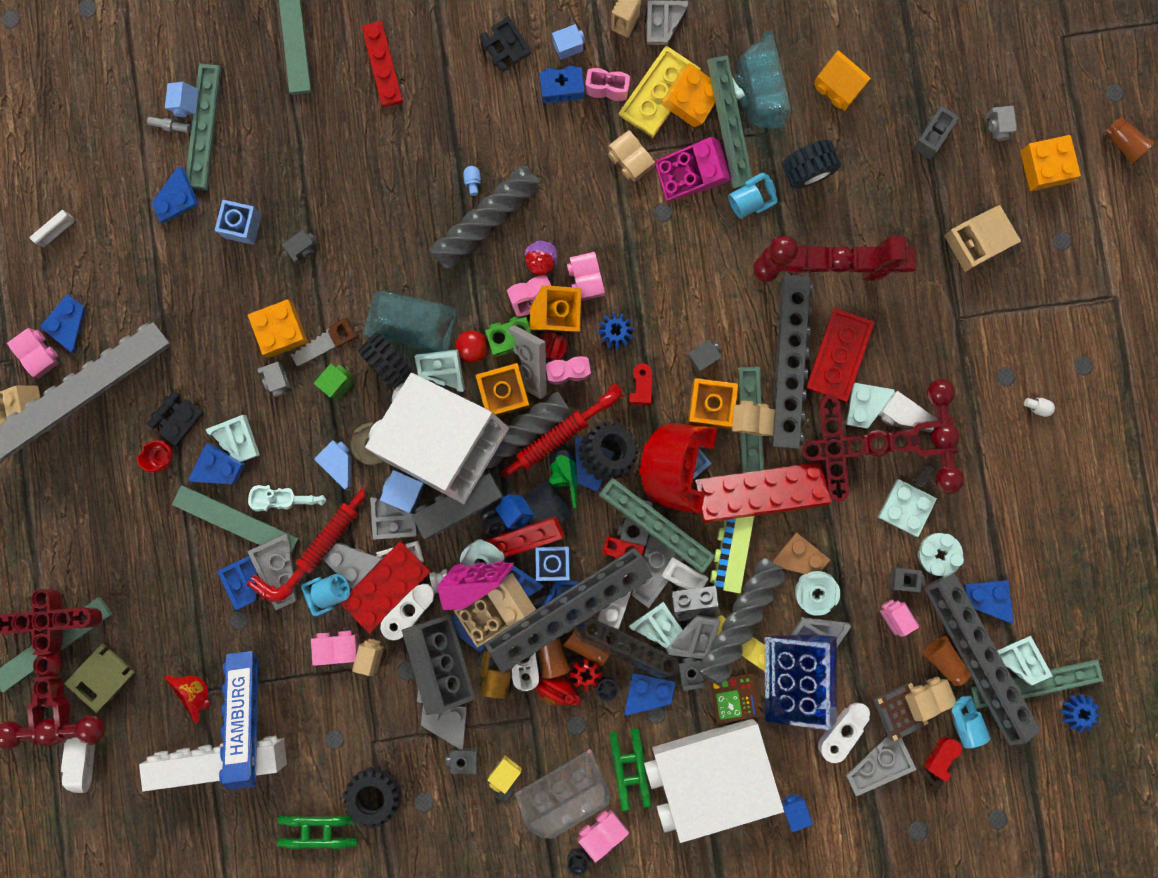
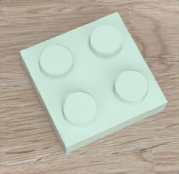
M896 479L877 518L915 537H919L937 498Z

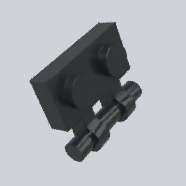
M509 16L491 27L494 33L493 36L488 37L486 32L479 36L482 41V47L485 51L489 52L493 64L496 67L498 66L501 72L508 69L505 60L510 58L514 65L531 55L530 48ZM497 43H500L504 49L501 53L495 47Z
M175 390L163 399L164 403L157 412L154 411L152 413V418L147 425L155 429L159 423L162 424L163 427L158 433L174 446H178L204 412L187 399L181 405L178 404L176 401L181 395ZM170 408H173L175 412L169 420L166 419L164 416Z

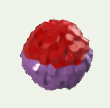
M536 241L528 246L524 253L528 269L537 275L551 272L558 262L556 247L551 245L550 242Z

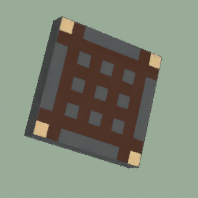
M906 683L874 699L890 741H896L929 724L927 720L915 721L905 698L911 692L910 689L914 687L912 683Z

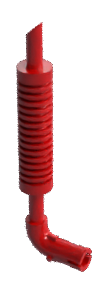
M613 383L612 386L608 387V392L599 398V402L583 413L577 410L573 413V416L570 415L569 418H566V421L563 420L562 423H559V426L556 425L555 428H552V431L549 430L548 433H545V436L542 435L541 438H538L534 443L528 445L527 448L517 453L518 460L501 472V476L508 478L523 466L527 470L530 469L533 464H537L540 459H544L547 454L549 455L554 449L556 450L561 444L563 445L568 439L570 440L575 434H578V431L581 432L582 428H587L589 426L587 420L602 409H608L619 398H623L622 387L619 384Z
M365 487L361 488L349 505L343 502L339 507L341 510H337L338 513L334 514L335 517H331L333 520H329L330 523L326 524L327 527H323L325 530L320 531L321 535L318 534L319 537H315L316 541H312L313 545L310 544V548L307 547L308 551L303 552L305 555L302 554V558L296 561L299 567L286 584L283 583L277 589L273 585H268L255 574L251 577L254 582L249 580L247 586L262 596V600L279 602L289 597L293 592L292 589L305 572L310 575L315 570L314 567H317L316 564H320L319 560H323L322 556L325 557V553H328L327 550H331L330 546H334L333 542L336 543L337 541L335 540H339L338 536H342L341 532L344 533V529H347L346 526H350L349 522H353L352 518L355 519L358 516L355 510L365 498Z

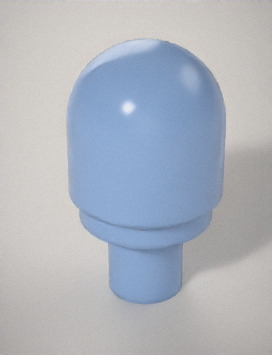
M468 166L463 172L464 184L469 188L470 195L476 196L478 195V187L481 183L480 171L475 166Z

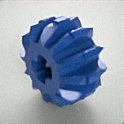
M612 313V320L606 315L604 316L606 323L599 322V327L603 329L598 331V335H605L601 338L600 342L604 343L608 340L607 348H611L612 343H615V348L618 350L620 347L619 342L626 347L628 343L625 339L632 340L633 336L629 333L634 331V327H627L631 323L630 319L623 322L624 314H621L620 318L616 319V313ZM612 327H615L616 329L617 327H619L620 335L616 336V333L612 335Z
M1078 694L1077 697L1071 695L1069 696L1070 703L1062 702L1066 706V709L1060 710V713L1065 714L1062 721L1068 723L1069 729H1076L1077 732L1082 733L1084 729L1092 731L1091 724L1099 725L1095 720V717L1101 716L1100 713L1095 712L1099 706L1093 703L1091 697L1085 698L1082 694Z

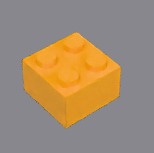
M687 64L681 68L661 105L694 128L703 124L715 104L711 78L692 64Z
M1071 135L1029 143L1020 151L1030 192L1072 183L1081 176Z
M289 299L248 314L262 355L267 358L309 343L295 305Z
M518 363L476 375L484 408L493 412L497 417L530 408Z
M695 378L692 383L687 423L731 429L738 384Z

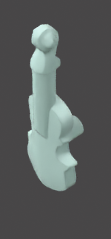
M257 485L251 489L248 503L254 511L267 512L272 507L287 510L294 504L314 505L318 503L323 505L327 499L323 495L319 497L312 495L295 496L289 488L271 490L269 485Z

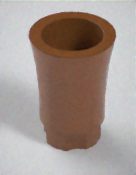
M1122 117L1117 119L1105 131L1111 137L1110 140L1118 146L1131 164L1136 162L1156 143L1136 129L1129 121L1126 123Z
M583 623L572 628L562 643V646L579 653L600 666L606 662L612 652V648L606 645L604 640L596 636Z
M947 636L936 639L924 650L923 656L955 687L963 685L971 677L965 663L957 654Z
M560 637L555 639L550 645L538 650L542 678H554L570 671Z

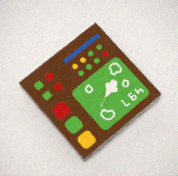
M752 672L732 675L721 683V687L710 681L717 724L760 717Z

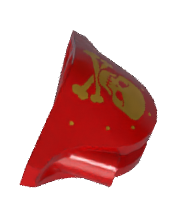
M538 672L539 683L535 690L544 702L554 706L579 705L581 697L566 676L542 678L541 673Z
M169 675L164 676V679L183 703L196 725L199 722V713L211 705L207 699L208 688L206 683L196 676L182 678Z

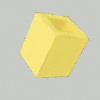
M504 755L488 777L489 786L496 792L500 793L502 791L505 794L520 775L522 768Z

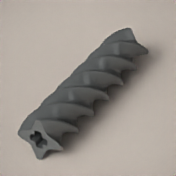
M527 165L517 168L512 172L507 181L500 183L495 188L492 195L480 201L477 209L469 211L463 217L461 223L452 226L444 238L437 240L431 246L429 252L444 269L455 267L461 255L470 253L474 249L476 241L487 238L492 226L502 224L507 217V213L518 210L522 205L523 198L533 196L537 192L539 184L542 183Z
M559 392L553 393L546 402L534 405L528 414H521L515 417L510 425H507L509 430L485 469L497 466L503 457L513 456L520 450L521 446L534 443L540 434L548 433L549 430L552 431V428H555L558 423H562L563 420L566 421V418L572 415Z
M764 557L757 563L754 575L746 582L743 594L735 601L732 613L725 619L722 625V631L714 638L711 644V651L703 657L700 670L698 671L700 676L710 680L719 687H721L722 682L731 676L732 663L738 661L743 654L742 644L751 640L754 633L753 625L763 619L764 606L774 600V587L781 585L785 580V573L782 571L783 567L772 563Z

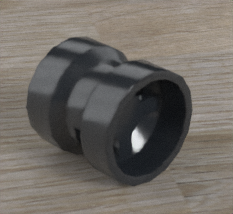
M495 505L484 508L480 513V519L485 524L488 535L491 536L500 535L507 528L495 508L497 506Z
M603 677L598 681V686L596 687L598 697L606 702L614 700L618 695L616 681L610 677Z
M574 848L568 854L567 868L571 874L581 876L588 871L589 856L582 848Z

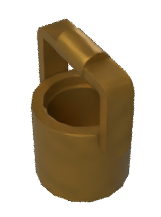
M486 651L483 653L480 674L483 678L480 695L507 699L512 669L501 673L499 668H488L491 655Z

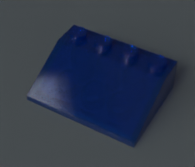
M816 634L765 636V722L831 730L837 722L836 636Z

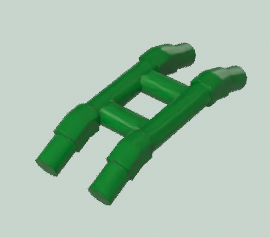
M637 728L631 730L634 750L632 754L621 755L618 733L611 732L609 734L622 812L630 811L626 787L629 785L639 784L643 808L652 807L640 732ZM636 762L638 775L625 777L623 764Z
M280 815L277 819L279 825L301 826V839L279 838L277 846L287 849H344L356 847V838L332 839V827L353 825L354 823L351 821L353 817ZM310 826H323V839H310Z

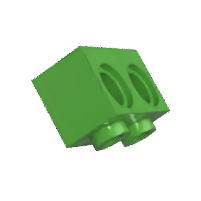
M516 316L509 319V323L503 325L500 322L490 325L488 330H485L494 358L514 352L515 339L514 336H510L508 330L511 326L522 327L526 332L532 334L526 317ZM497 334H503L505 341L497 344L494 342V337Z
M330 363L314 384L330 398L339 402L355 382L350 379L353 375L339 364L335 367Z

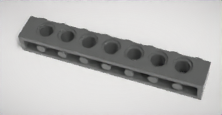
M784 275L781 279L773 395L775 421L774 436H771L770 448L796 450L799 449V445L803 444L804 434L800 432L801 424H804L805 420L802 402L806 401V390L803 389V383L807 381L808 369L805 368V360H808L809 347H806V339H809L811 331L810 326H807L808 317H811L812 305H809V296L813 294V284L810 283V277ZM792 295H798L801 298V304H795L792 301ZM797 316L800 320V324L793 325L790 321V317ZM789 337L798 339L799 344L797 347L790 345ZM788 358H794L797 361L796 368L788 366ZM787 379L795 381L796 387L794 390L786 386ZM786 400L794 403L793 411H788L785 408L784 403ZM785 421L792 423L793 430L791 433L783 429Z
M633 548L483 644L501 673H504L525 658L531 657L539 649L550 645L561 635L570 632L575 626L589 620L591 616L600 610L606 609L614 601L626 596L628 592L645 584L653 576L643 556Z
M953 572L939 577L925 586L924 590L1009 746L1027 743L1041 731L956 574Z

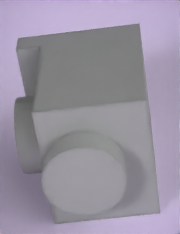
M1014 106L995 107L986 114V119L990 118L989 131L992 132L993 139L997 141L1008 140L1017 131Z
M275 362L257 369L260 374L265 376V378H262L265 389L272 392L274 397L286 394L285 390L291 388L283 364Z

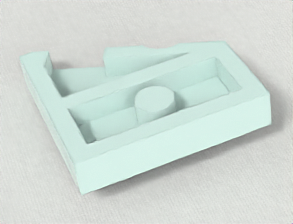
M458 350L416 354L415 361L418 376L426 380H433L442 386L447 385L456 388L460 392L465 390Z

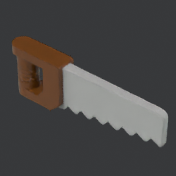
M344 318L330 325L326 333L317 336L316 340H311V343H307L306 347H301V350H296L295 354H291L295 364L301 366L336 347L339 348L358 338L359 334L358 332L355 333L348 318ZM341 326L348 336L344 339H341L338 333Z

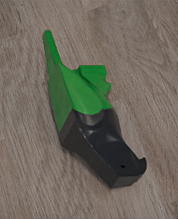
M564 443L549 454V464L553 473L549 478V482L553 487L570 485L573 508L576 509L578 487L576 460Z

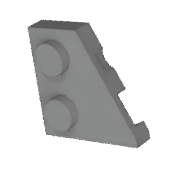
M688 1L647 2V45H668L688 7Z
M370 498L373 539L417 536V525L412 518L413 513H408L377 498Z
M340 542L336 543L326 556L323 557V560L337 574L342 575L347 580L352 589L383 559L381 556H374L357 548L353 549L349 545Z
M696 615L667 647L668 655L703 659L711 651V644L720 623L718 617Z

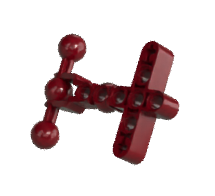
M781 235L774 238L770 246L763 251L761 257L756 259L753 265V272L756 278L763 282L773 281L782 271L800 274L829 272L830 270L833 272L863 273L864 281H878L890 273L916 271V248L907 247V237L904 236L889 237L878 246L853 247L850 249L848 247L797 246L796 241L792 237Z
M937 379L930 383L927 388V398L936 407L937 421L915 422L912 428L896 431L893 434L883 430H874L867 435L864 434L863 437L855 435L843 437L839 400L832 395H826L821 398L819 408L823 439L805 442L802 452L804 457L810 461L825 460L830 497L834 501L841 502L847 499L849 495L846 457H856L864 453L865 455L870 454L873 457H882L889 452L893 453L894 450L900 452L912 451L921 457L940 455L942 469L936 475V485L940 491L946 494L957 493L964 485V476L955 467L954 454L959 452L955 446L959 442L960 434L958 429L952 425L955 419L950 418L949 404L955 398V388L950 381ZM827 399H831V402L835 403V406L832 407V414L837 413V417L830 416L824 418V414L829 415L828 408L823 407V404L827 403ZM831 420L836 421L838 424L837 430L835 432H828L825 428L827 422ZM934 427L931 433V440L936 448L920 449L919 443L921 438L918 436L919 430ZM900 435L905 436V445L897 447L895 445L896 437ZM875 438H882L884 440V445L881 449L873 448L872 442ZM854 440H859L862 443V448L857 452L850 449V444ZM837 442L840 445L839 452L835 454L828 451L829 444ZM811 444L818 447V453L814 456H809L806 453V448ZM840 464L842 472L839 475L831 474L830 468L832 465ZM844 478V481H839L841 489L845 490L841 492V496H837L833 492V490H836V482H831V479L840 480Z
M38 589L31 596V612L0 614V634L32 632V648L35 651L33 655H38L33 662V670L38 677L33 678L35 683L33 685L32 703L27 706L29 727H21L13 721L1 723L0 748L9 750L18 746L21 741L30 740L33 745L39 743L42 746L51 747L59 742L66 743L67 738H77L82 743L93 744L103 737L105 726L99 717L89 715L82 718L77 724H69L70 702L65 700L64 686L61 680L62 675H58L62 670L63 663L61 657L57 654L62 653V650H60L63 642L62 630L98 626L102 621V613L99 609L93 607L62 609V597L58 590ZM82 616H87V620H82ZM45 707H53L54 719H44Z

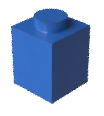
M508 494L501 499V503L495 508L507 528L510 529L524 527L535 515L521 495Z
M796 794L786 796L781 803L790 830L795 832L813 825L802 796H797Z

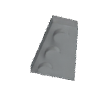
M289 532L247 551L260 579L270 586L273 585L278 589L283 583L286 584L294 574ZM295 586L292 589V594L285 600L272 602L275 610L297 600Z

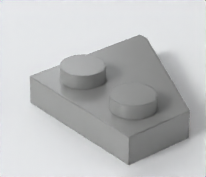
M802 617L790 636L828 661L851 628V625L846 622Z
M460 705L445 712L426 715L423 706L421 726L458 749L463 750L467 706Z

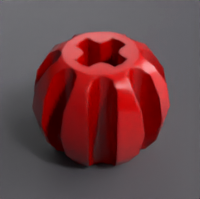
M548 331L542 332L538 336V338L545 341L546 358L560 360L567 350V342L563 336Z
M583 658V665H580L578 661L572 665L577 671H570V678H577V681L573 683L576 688L583 684V691H589V684H592L594 688L598 686L595 678H602V671L596 672L595 669L600 665L596 662L589 665V659ZM587 669L590 670L591 677H587L585 680L582 679L581 672H585Z

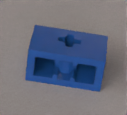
M567 66L561 70L548 68L543 72H539L543 104L584 99L582 67ZM563 81L564 86H560L559 82Z

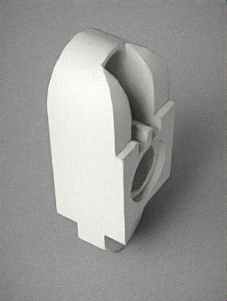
M429 584L417 585L383 619L380 628L385 638L389 640L402 638L401 630L413 626L434 601L435 594L432 586ZM407 604L415 607L413 616L405 613V606ZM396 623L398 625V629L396 631H392L390 629V624Z
M535 653L527 661H521L512 668L513 684L519 690H532L539 683ZM527 673L530 675V678L524 681L521 676Z
M862 703L850 704L847 709L845 708L820 738L818 749L827 761L831 763L841 762L864 732L863 728L870 720V711L866 705ZM849 725V734L843 736L841 734V729L844 726ZM836 745L837 748L831 753V746Z
M77 738L67 739L66 743H64L61 772H63L62 784L66 790L74 793L88 792L92 781L95 745L82 743Z

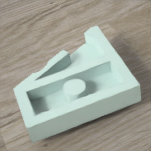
M854 383L850 393L845 425L868 429L893 395L894 389Z
M246 415L238 416L206 429L207 433L212 435L219 442V445L238 461L244 462L260 456Z
M664 602L629 625L632 630L659 643L666 649L683 631Z
M1031 636L997 650L1006 668L1030 686L1052 677Z

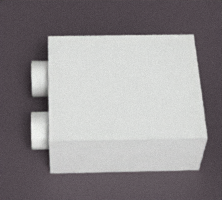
M410 373L405 383H401L394 390L392 404L383 419L377 421L372 426L369 433V442L365 448L386 463L465 504L509 428L493 412L418 375Z
M753 718L654 746L652 750L655 760L644 763L651 789L663 786L668 803L657 806L664 833L676 830L680 843L784 812L759 726Z

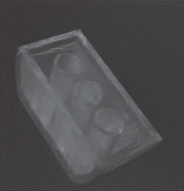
M591 749L515 793L526 827L537 836L549 839L558 836L609 805L610 799L607 783Z

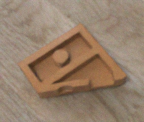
M795 532L771 562L786 570L808 574L814 571H822L830 559Z

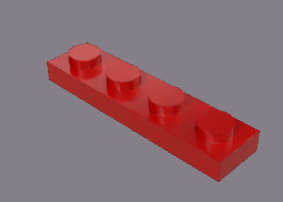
M382 21L361 26L382 107L386 108L403 103Z
M554 516L485 539L484 541L491 543L504 554V557H508L560 540L565 535L557 517Z

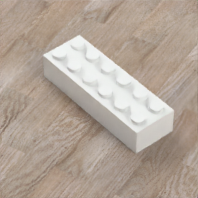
M269 736L257 742L256 775L277 773L287 765L284 738L277 739V736ZM223 743L212 748V745L200 746L190 751V748L178 749L175 753L168 754V751H161L147 757L145 762L139 764L142 791L220 781L219 771L223 765V761L220 758V748L223 747Z

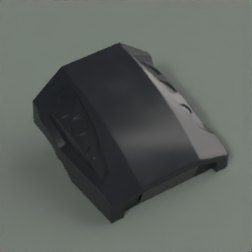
M549 479L523 496L535 514L528 522V525L554 516L557 517L560 523L573 514L557 489L549 482Z

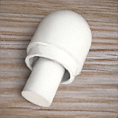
M1026 398L1024 406L1030 407L1032 412L1040 416L1048 417L1055 411L1054 403L1044 398H1036L1035 400Z

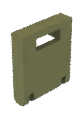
M101 644L64 683L96 713H100L136 674L132 669L124 675L123 673L130 666L111 649L102 655L103 651L107 648L105 644ZM85 684L98 696L92 700L79 687Z

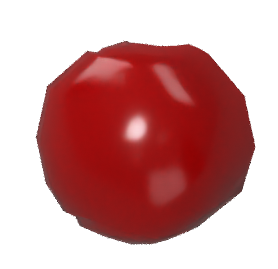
M475 330L461 333L455 342V350H458L459 358L468 363L484 359L490 348L486 336Z
M153 440L142 446L143 450L136 458L139 467L144 471L160 473L170 466L173 459V451L164 441Z

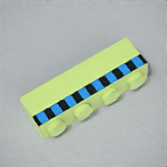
M754 516L724 520L723 528H719L717 540H720V547L714 553V562H717L715 571L712 570L710 575V583H713V586H716L717 589L741 593Z

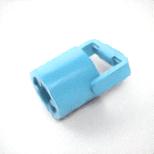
M760 173L745 182V186L728 195L730 205L739 219L755 211L760 213L777 203L775 186L770 177L765 173ZM763 179L768 195L771 200L765 203L758 188L754 185Z
M333 574L324 579H321L320 576L301 586L304 598L313 616H318L334 609L333 605L345 601L350 595L349 584L340 574Z
M971 696L960 697L952 708V712L955 718L953 723L964 748L982 746L991 739L982 714L977 712ZM966 706L968 713L962 714L961 710Z

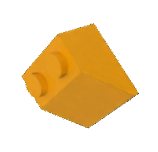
M838 50L817 76L814 85L819 93L827 95L831 99L835 107L846 111L862 93L871 78Z
M541 285L530 308V330L580 332L581 288Z

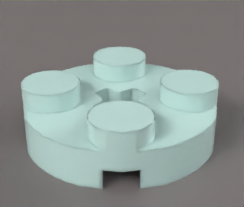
M934 533L924 538L918 551V561L926 572L936 576H945L956 572L959 566L963 564V550L960 543L952 535ZM938 549L945 551L943 560L940 558L936 559L935 557L938 554Z
M477 539L463 550L460 556V564L462 563L465 566L480 563L478 559H483L486 564H494L504 561L505 557L491 543Z
M814 571L804 574L799 578L795 589V597L800 607L811 615H824L830 612V609L839 602L840 588L830 574ZM819 588L820 591H823V594H819V598H815L812 592Z

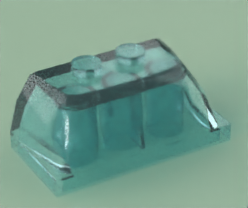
M769 30L764 31L761 40L751 45L737 60L736 68L738 74H736L737 86H741L745 94L741 99V104L743 107L746 106L749 122L763 128H779L785 126L792 112L773 32Z
M374 291L364 335L371 337L376 332H380L392 342L438 352L448 351L457 312L444 304L385 291Z

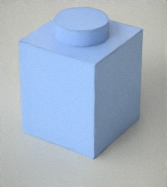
M576 24L552 33V42L560 60L583 51V43L586 42L582 30L578 31Z
M185 82L168 83L165 109L172 111L173 115L177 117L196 114L199 89Z

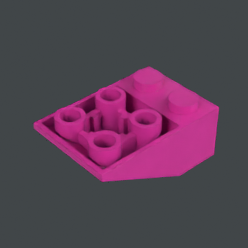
M709 137L654 161L666 201L709 190L731 181L730 171L721 142L713 137Z
M500 561L486 565L485 563H476L469 566L464 564L454 565L437 585L443 610L464 609L497 588L514 567V563Z

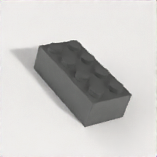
M483 472L465 504L442 494L434 499L436 503L431 506L424 504L415 509L416 514L412 515V518L423 538L430 539L500 501L504 495L493 475Z
M451 614L401 630L426 715L442 713L476 699Z

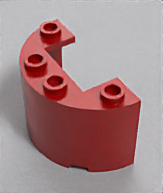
M668 423L659 427L650 436L643 447L639 474L641 475L643 489L652 503L661 508L701 514L705 492L693 490L691 487L699 446L706 449L714 448L717 433L716 427Z

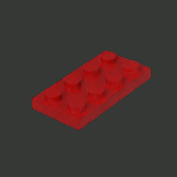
M834 307L805 389L825 396L832 395L839 401L846 403L875 322Z
M400 541L350 591L349 597L345 601L340 602V604L370 634L402 599L432 571Z

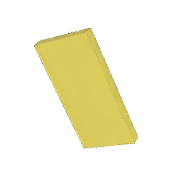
M665 46L618 115L651 138H654L671 114V111L662 106L661 102L681 68L689 63L699 70L701 68L668 46Z

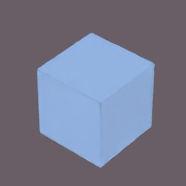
M222 200L215 231L225 239L255 245L262 214L253 206Z
M393 470L383 486V494L380 501L414 514L427 484Z
M536 547V581L570 579L569 547Z

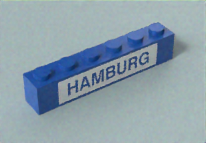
M253 651L226 654V663L223 664V673L226 678L225 683L222 685L225 704H222L221 708L224 725L221 726L223 747L220 748V758L223 761V765L219 771V780L229 791L256 787L259 659Z

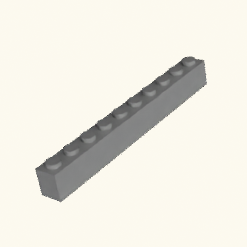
M154 322L151 324L145 323L137 329L138 333L132 337L128 335L118 342L120 345L114 349L108 348L100 354L101 358L95 362L91 360L81 367L82 371L76 375L71 373L62 380L64 383L58 387L52 386L43 393L45 396L39 400L33 399L25 404V409L20 413L14 412L5 418L6 422L0 425V463L171 347Z

